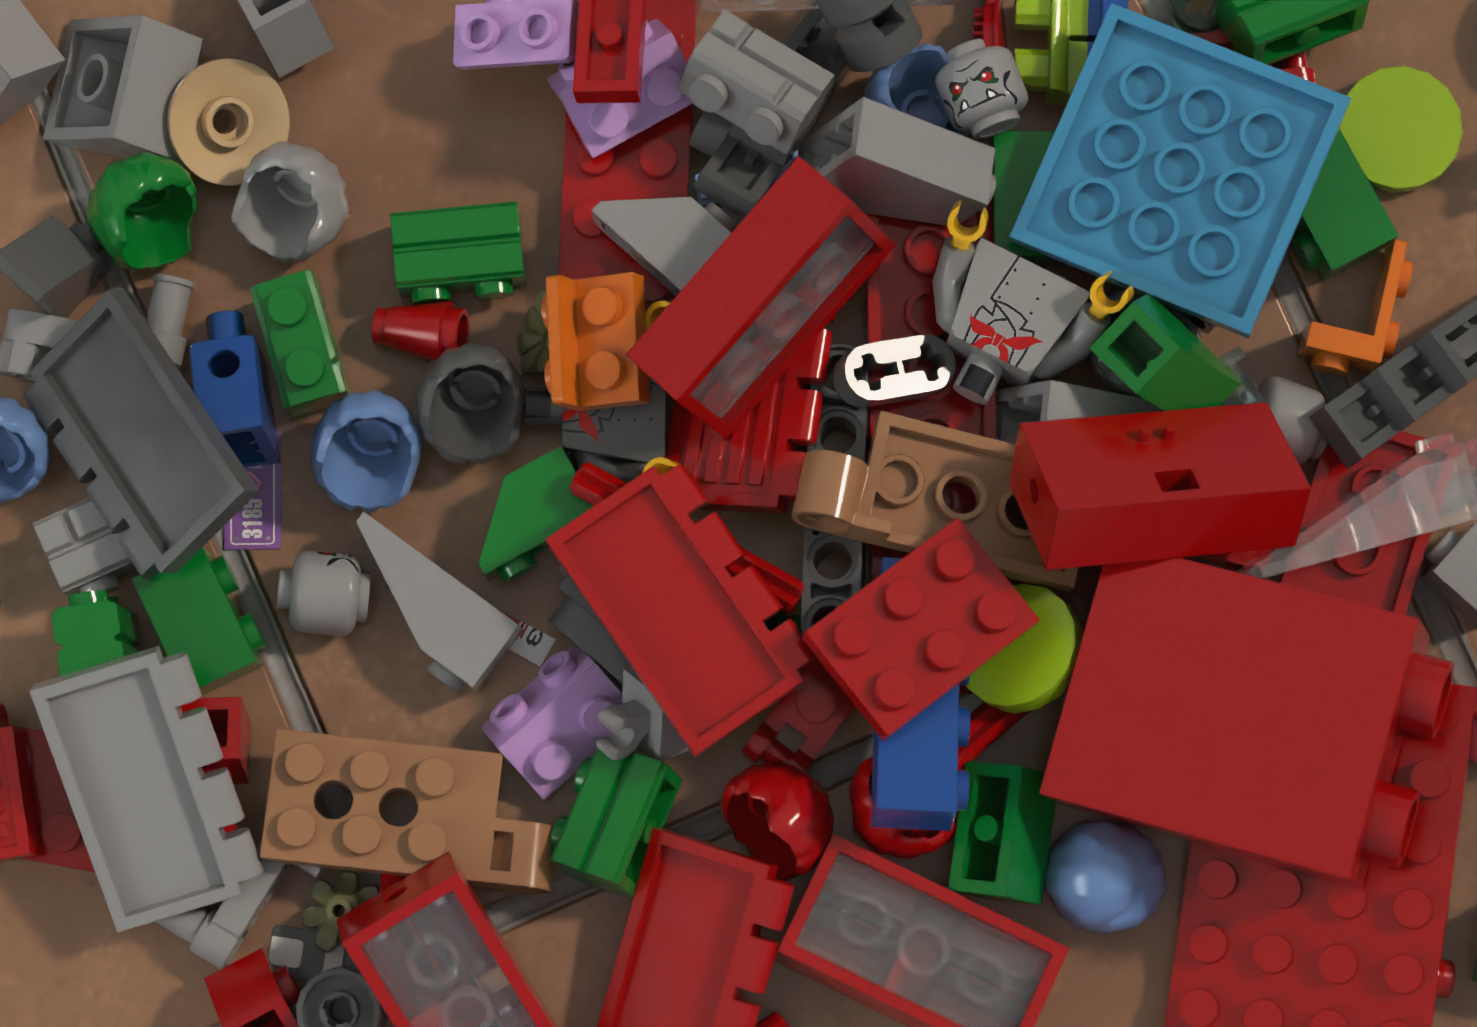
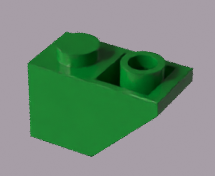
M1146 294L1133 301L1089 348L1135 394L1164 411L1221 406L1243 383L1158 299L1150 294Z
M562 446L504 476L479 560V565L488 580L500 575L503 582L507 583L535 568L538 564L534 556L549 548L545 539L593 507V505L573 495L571 492L570 484L576 472Z

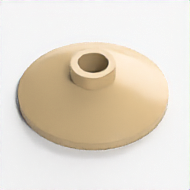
M224 58L201 64L182 79L174 91L169 104L167 128L170 143L176 156L191 173L210 183L234 186L243 183L245 170L255 155L276 142L288 140L290 114L284 93L270 74L251 62ZM223 109L228 113L230 123L224 132L219 133L213 126V117L217 111Z

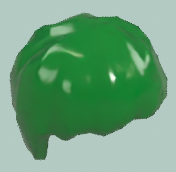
M139 152L123 160L111 162L88 197L86 215L92 235L117 267L132 272H137L142 268L154 270L164 264H174L192 250L190 224L197 210L195 198L197 188L189 172L177 162L167 157L148 152Z

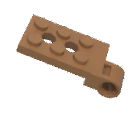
M880 411L875 420L866 463L854 456L829 450H812L805 454L791 516L795 522L802 526L911 553L958 517L1006 578L1069 593L1075 587L1078 567L1046 570L1029 529L1017 528L1007 519L1005 513L1006 502L1015 498L1009 484L1016 444ZM950 483H962L969 487L975 496V509L965 514L950 510L943 500L942 492L944 486Z
M276 728L260 860L407 877L449 851L471 887L494 889L516 894L550 895L553 891L555 865L549 861L553 853L550 836L554 826L530 821L496 818L503 754ZM332 784L340 785L351 793L353 804L345 816L339 819H328L317 812L314 806L315 797L325 786ZM405 792L414 798L417 803L418 812L413 821L404 826H392L383 820L379 807L381 801L388 794Z

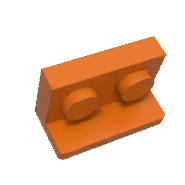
M635 272L576 280L562 275L547 276L546 295L542 300L541 314L543 323L548 330L549 359L545 363L544 378L546 387L551 394L552 403L577 411L650 403L649 376L625 355L646 331L644 276Z

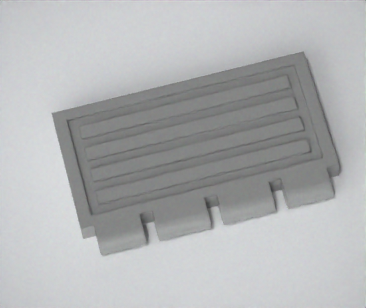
M156 646L33 684L29 691L117 933L242 895L245 887L243 881L254 878L264 872L249 828H240L225 833V826L235 824L245 818L228 768H219L206 773L203 771L202 766L215 763L224 757L207 708L200 707L182 712L181 705L202 697L187 652L163 658L160 647Z

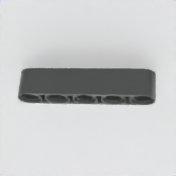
M841 343L831 345L827 377L834 371L838 360L853 350L854 347ZM862 366L854 370L858 375L857 381L863 380L869 385V372L865 371ZM810 384V390L821 392L824 394L817 445L807 446V452L825 450L822 445L826 436L835 430L842 429L850 431L856 436L855 443L844 454L854 456L866 463L869 450V407H854L846 403L837 394V391L829 389L825 384ZM804 526L802 582L805 586L801 601V627L803 634L865 587L867 543L820 532ZM839 553L849 557L852 560L851 568L841 578L831 580L818 574L819 563L829 554Z

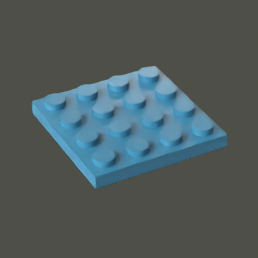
M1111 3L1011 231L1010 241L1096 277H1100L1105 272L1113 271L1106 281L1126 289L1132 285L1135 293L1143 296L1150 294L1162 304L1249 339L1348 110L1351 97Z

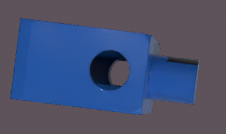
M220 311L212 313L206 317L208 341L196 342L190 345L194 394L244 468L281 463L269 374L263 353L255 336L246 335L244 316L241 312Z

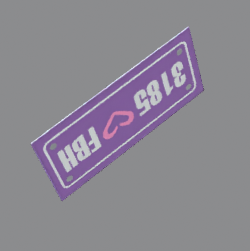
M276 430L281 461V430ZM281 463L245 468L260 491L224 525V550L281 549Z

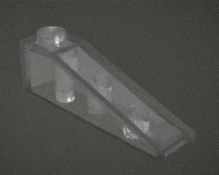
M1452 432L1414 442L1416 455L1394 462L1302 525L1296 547L1267 549L1235 572L1262 579L1477 519L1476 438L1455 444Z

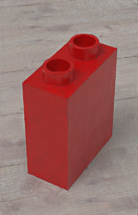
M1182 558L1105 564L1102 566L1039 794L1065 806L1362 888L1370 860L1397 868L1403 862L1417 815L1420 791L1393 784L1391 779L1404 732L1431 739L1436 737L1451 689L1454 662L1425 655L1430 635L1419 618Z

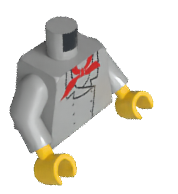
M959 200L951 208L947 222L949 233L953 237L945 239L932 279L936 322L949 334L946 344L951 348L953 354L966 360L953 385V389L975 403L986 405L1000 378L1017 386L1030 383L1033 377L1051 379L1087 358L1091 352L1089 348L1111 322L1109 314L1120 311L1129 303L1134 295V289L1131 285L1124 292L1121 300L1112 301L1105 296L1103 285L1113 271L1102 274L1092 284L1089 292L983 238L979 240L975 250V246L971 242L976 241L983 235L988 222V212L984 207L980 223L975 227L966 228L958 222L956 217L962 200ZM1089 296L1092 303H1086Z

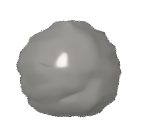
M289 141L276 142L255 155L246 168L243 183L238 191L232 212V223L237 232L242 233L246 237L247 243L266 251L274 260L283 261L286 264L292 260L303 262L315 256L325 245L334 241L342 230L350 209L346 194L347 183L339 174L338 166L327 160L323 154L313 147H305Z

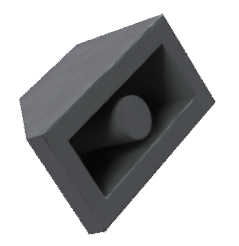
M55 216L48 218L0 249V271L47 313L68 318L112 268L98 254L103 248L89 229L78 220L70 228H67Z

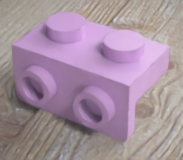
M485 0V3L455 5L453 64L462 70L572 62L577 37L579 0Z
M646 19L641 103H577L573 94L575 53L572 62L560 63L558 65L559 71L547 78L552 90L560 98L580 139L592 158L693 104L688 96L677 91L687 62L672 32L658 19H653L649 22Z
M573 645L567 651L558 652L547 659L541 666L538 676L518 694H511L502 699L493 708L490 719L482 725L481 729L540 797L545 800L578 771L580 764L585 758H592L597 749V740L612 733L598 721V713L610 705L622 704V693L584 651Z

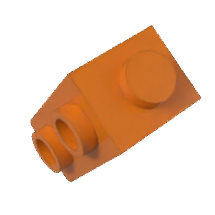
M1394 239L1384 250L1366 334L1311 321L1301 332L1296 356L1312 360L1310 367L1316 371L1338 376L1348 375L1349 369L1371 373L1381 364L1382 358H1392L1400 329L1399 322L1391 321L1396 297L1404 299L1413 271V262L1404 260L1407 248L1406 241Z

